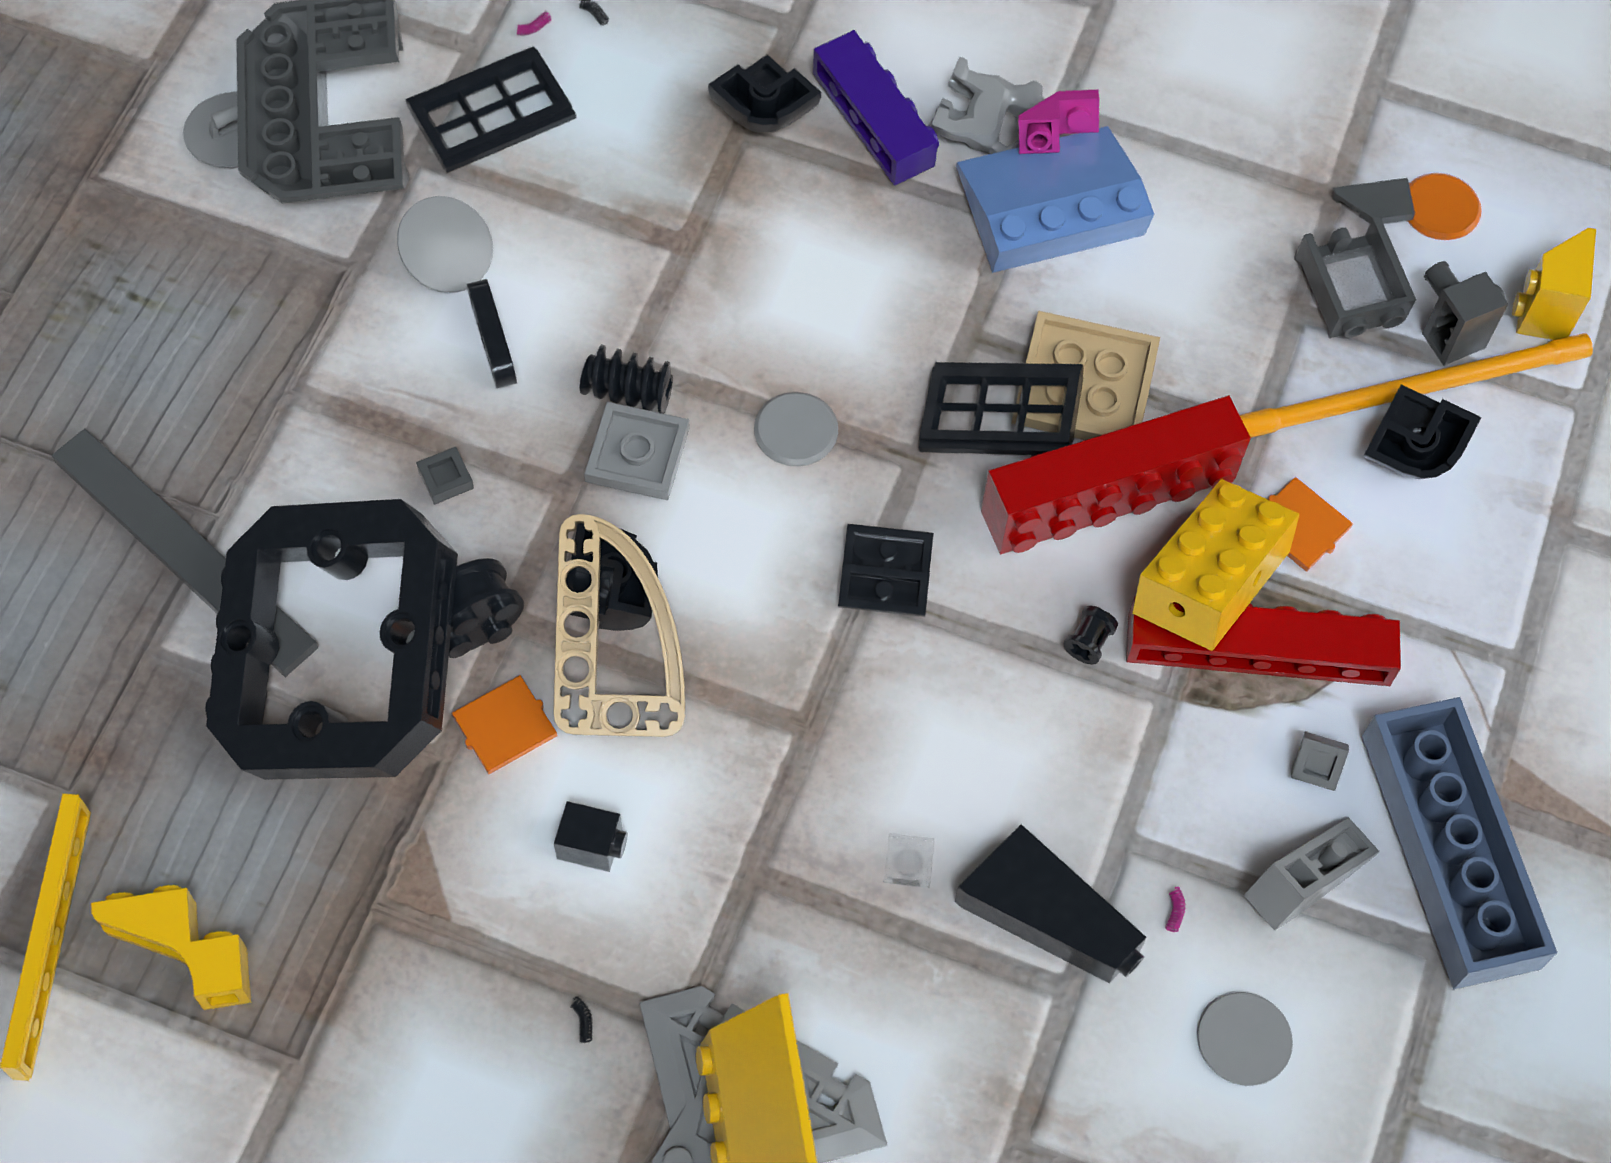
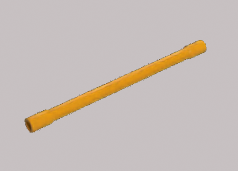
M1582 333L1553 340L1545 345L1284 407L1241 414L1240 417L1250 437L1253 438L1274 433L1282 428L1391 403L1401 384L1424 395L1541 366L1559 365L1588 358L1593 353V345L1589 335Z

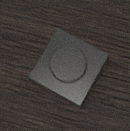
M456 446L416 462L419 474L434 505L474 489L472 478Z
M1305 731L1291 771V778L1335 791L1349 753V744Z

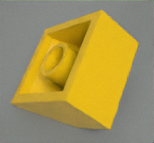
M1586 228L1544 253L1535 270L1529 269L1524 283V292H1517L1512 307V316L1518 317L1517 334L1549 340L1569 337L1591 299L1596 229Z

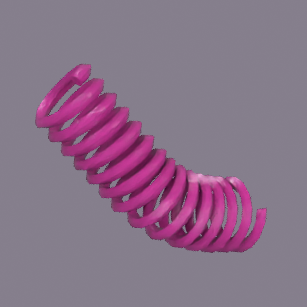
M544 11L531 23L518 24L517 35L524 36V34L536 33V31H539V29L551 21L550 14Z
M1174 887L1177 890L1169 893L1173 907L1165 928L1170 932L1179 931L1185 914L1186 903H1184L1185 899L1180 887Z

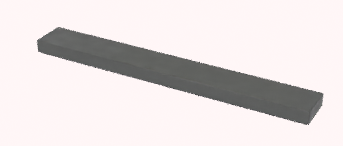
M85 428L51 455L54 462L215 613H218L222 595L221 573L226 562V558ZM276 605L273 632L276 633L279 639V650L277 657L271 665L286 677L315 652L318 646L314 639Z

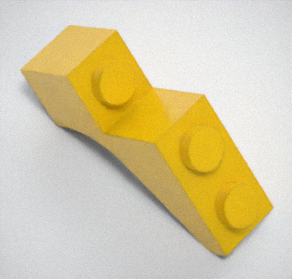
M165 885L155 888L153 893L134 896L131 893L120 892L108 895L104 901L91 902L92 916L101 924V928L107 935L184 963L189 968L192 976L194 997L203 1010L251 1003L248 955L245 944L239 934L233 935L227 931L212 932L206 934L204 940H199L197 906L187 888Z

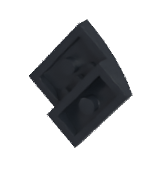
M847 524L838 607L925 617L934 533Z

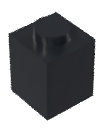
M567 801L554 840L556 858L610 872L614 857L622 858L627 843L628 832L622 831L621 815Z

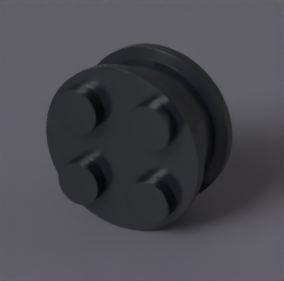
M477 559L457 566L449 646L450 658L461 657L487 642L496 644L505 640L511 635L513 631L511 626L523 611L524 601L521 595L516 590L508 588L505 583L507 572L502 563L496 559Z

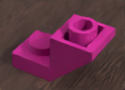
M1099 89L1057 91L1018 116L1019 154L1059 153L1060 134L1099 132Z

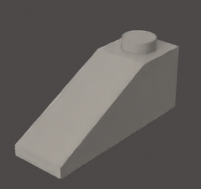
M1348 817L1274 862L1244 896L1254 906L1259 915L1274 930H1277L1303 913L1374 858L1380 851Z

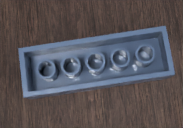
M1461 697L1374 715L1362 737L1453 990L1541 970L1558 952Z

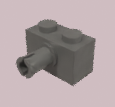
M1446 261L1434 264L1425 272L1424 278L1429 282L1439 299L1422 335L1443 366L1485 349L1508 303L1501 287L1494 284L1487 272L1459 282Z

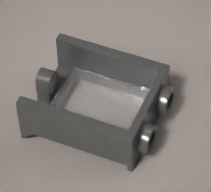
M1381 217L1373 218L1365 236L1351 239L1348 229L1345 227L1335 230L1328 244L1319 247L1312 233L1303 236L1294 259L1299 261L1303 267L1328 327L1329 338L1345 335V337H1355L1367 329L1379 326L1392 328L1406 320L1416 298Z

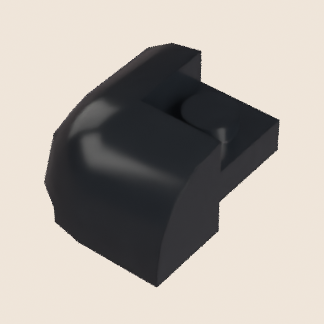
M768 54L745 70L737 64L708 84L710 98L737 123L751 131L772 133L789 126L815 108L821 99V91L798 70L793 68L789 72L785 71Z
M1401 384L1363 457L1402 476L1415 479L1436 478L1451 470L1461 458L1482 417L1444 399L1438 402Z
M583 523L577 524L576 531H574L572 537L576 542V555L568 553L567 561L582 559L593 562V553L589 555L583 554L584 541L592 539L593 536L592 532L586 531ZM621 529L640 548L658 577L657 562H653L649 551L636 540L637 535ZM601 539L599 629L624 631L643 627L652 617V608L646 592L634 569L624 556L612 545ZM582 567L572 569L566 578L568 588L577 593L587 590L592 581L590 572ZM573 612L572 614H570L572 616L589 619L588 616L582 612Z

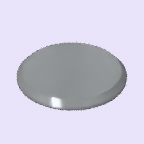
M789 392L770 399L762 406L755 419L754 434L760 449L772 460L788 466H805L823 459L832 450L838 437V422L833 410L820 398L803 392Z
M1232 993L1217 999L1203 1014L1198 1029V1043L1204 1060L1217 1075L1234 1084L1255 1086L1269 1082L1284 1070L1291 1057L1293 1038L1287 1019L1272 1002L1255 994Z

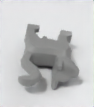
M959 57L948 86L955 92L971 100L966 111H958L954 109L951 101L942 98L931 127L937 134L953 141L965 142L971 149L989 154L1018 148L1019 140L1009 146H1004L999 141L1003 118L1006 112L1009 111L1019 119L1018 116L1043 101L1042 85L1037 81H1031L1023 85H1014L998 75L974 72L968 69V60Z

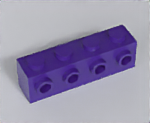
M852 30L814 48V76L894 186L935 167L937 148L939 147V139L936 132L931 126H926L918 116L914 102L909 97L905 98L897 88L893 74L888 69L884 70L877 61L875 51L870 43L863 42L857 32Z

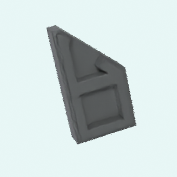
M1408 178L1333 187V200L1338 203L1343 202L1360 213L1359 217L1371 223L1373 218L1381 217L1383 224L1409 221L1414 218L1415 211Z

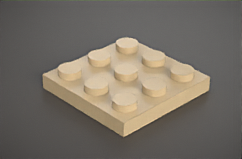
M1038 311L1026 363L1083 364L1084 379L1074 438L1088 440L1143 422L1161 337ZM1020 386L1016 404L1020 403L1022 386ZM1031 386L1028 404L1062 405L1065 387ZM1018 413L1013 414L1012 424H1016ZM1027 413L1025 427L1047 432H1058L1060 414Z

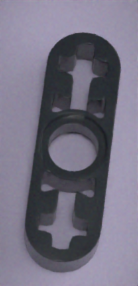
M483 279L467 283L470 303L496 389L517 384L513 362L488 280Z

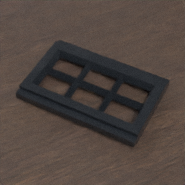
M534 46L405 99L411 115L446 173L576 119V113L572 108V104ZM532 70L539 84L511 95L503 82ZM496 86L503 99L473 111L466 97ZM545 91L553 105L523 116L516 103ZM458 101L465 115L436 126L429 113ZM509 107L516 120L486 132L479 119ZM471 122L478 136L449 148L442 134Z
M935 362L919 435L920 452L1040 455L1072 445L1084 379L1083 364ZM979 385L976 403H943L946 386ZM988 386H1022L1020 403L986 404ZM1031 386L1065 387L1062 405L1028 404ZM941 412H974L971 430H938ZM983 412L1018 413L1015 431H980ZM1026 414H1060L1058 432H1024Z

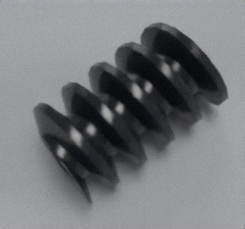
M601 344L595 355L591 354L586 359L579 388L582 395L588 394L593 389L594 397L598 399H603L609 392L610 401L613 403L621 402L625 396L626 405L630 407L637 406L641 400L644 410L652 411L657 404L658 412L664 414L671 396L673 375H671L669 361H665L660 371H655L653 357H649L645 365L640 367L637 353L633 352L628 362L624 363L622 361L621 349L617 348L611 359L606 358V346Z

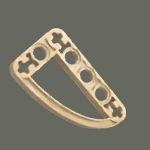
M584 514L572 515L563 522L559 532L553 712L555 723L559 729L573 735L673 736L680 731L685 721V681L677 629L663 587L643 552L621 529L595 516ZM579 523L584 524L586 531L593 533L592 539H586L583 544V554L589 555L593 553V562L582 559L566 562L567 553L576 555V542L568 538V532L576 531L577 524ZM601 539L617 549L629 562L649 599L662 647L666 696L596 694ZM582 567L590 572L592 578L591 585L584 592H573L566 584L567 574L574 568ZM573 612L585 613L590 619V629L582 637H571L565 630L566 618ZM578 656L586 660L589 672L584 680L574 683L566 679L563 668L568 659ZM562 687L574 690L589 687L588 697L579 695V708L587 710V718L579 720L578 727L572 728L570 720L562 716L563 710L570 709L572 695L562 697ZM619 702L629 705L633 713L630 724L621 729L614 728L607 720L608 709L613 704ZM638 702L648 703L645 712H658L661 709V704H669L670 711L678 715L677 721L670 722L668 729L662 730L660 729V722L645 720L647 729L637 730L641 717Z

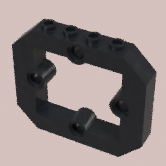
M402 499L271 506L227 550L225 567L221 573L222 595L220 610L216 615L217 638L215 653L211 658L212 680L210 697L205 706L206 727L242 771L264 780L396 777L442 731L458 553L421 512ZM338 549H340V552L335 557L336 552L338 551ZM403 556L398 609L385 617L379 631L383 646L394 653L387 721L348 722L347 718L341 713L319 702L307 701L294 708L287 724H263L269 665L277 657L279 650V639L276 633L273 632L281 562L310 561L337 579L350 580L362 573L368 558ZM415 630L413 638L407 643L409 634ZM320 723H323L321 730L316 735L317 727Z

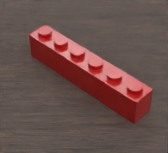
M1136 596L1133 598L1128 614L1126 662L1389 687L1401 669L1400 620L1386 619L1379 614H1367L1359 617L1342 615L1335 610H1323L1315 613L1298 611L1291 606H1278L1271 609L1254 607L1249 603L1213 651L1133 614Z

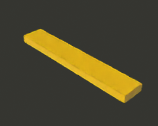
M62 793L0 1062V1068L12 1080L29 1081L32 1078L91 812L81 797L76 794Z

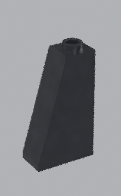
M1022 824L958 886L955 902L961 908L1107 983H1110L1119 973L1125 977L1129 976L1145 957L1140 951L1147 937Z

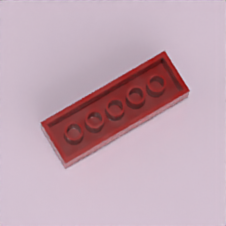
M1230 395L989 470L981 513L1000 555L1010 551L1015 553L1025 552L1041 541L1051 538L1062 540L1070 537L1077 530L1091 525L1103 527L1112 523L1117 517L1132 512L1135 515H1140L1150 511L1157 504L1169 500L1173 502L1184 501L1193 496L1195 492L1210 487L1213 489L1221 479L1232 483L1236 479L1251 437Z

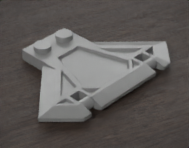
M702 986L639 1002L670 1126L669 1134L651 1163H711L710 1149L711 1143L715 1142L713 1123L707 1124L703 1111L704 1094H708L706 1077L699 1075L696 1065V1049L698 1046H701L704 1037L695 1033V1030L699 1024L711 1029L745 1012V1010L734 1004H731L725 1015L713 1010L709 1006L715 997V993ZM797 1041L817 1163H826L887 1146L870 1082L855 1074L848 1086L832 1077L838 1067V1063ZM822 1094L838 1103L834 1111L817 1103Z

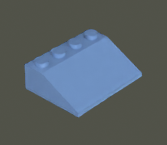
M1108 126L1099 128V132L1077 133L1060 137L1059 153L1019 154L1018 147L960 161L956 164L992 273L1144 236L1155 215L1142 178Z

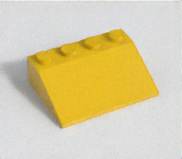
M778 994L711 1028L701 1042V1046H698L696 1049L697 1070L700 1076L706 1077L708 1094H704L703 1097L704 1117L707 1124L713 1123L715 1142L711 1143L710 1149L711 1163H817L789 994Z

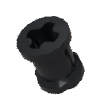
M1090 605L1086 606L1082 611V621L1075 633L1068 635L1063 644L1065 650L1073 658L1085 664L1093 665L1097 664L1102 657L1100 650L1108 636L1114 635L1118 622L1109 612Z

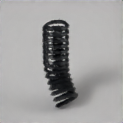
M580 0V9L591 12L601 26L608 23L609 17L598 3L592 2V0Z
M579 996L573 998L576 1001L571 1005V1008L575 1010L580 1022L579 1042L588 1043L593 1040L591 1010L588 1009V1006H586V1003L581 998L579 999Z

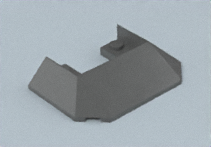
M294 0L274 3L264 13L265 20L253 31L246 29L236 39L238 171L240 175L280 203L404 189L410 180V176L404 161L403 128L400 118L328 125L327 70L399 62V51L404 49L396 0Z

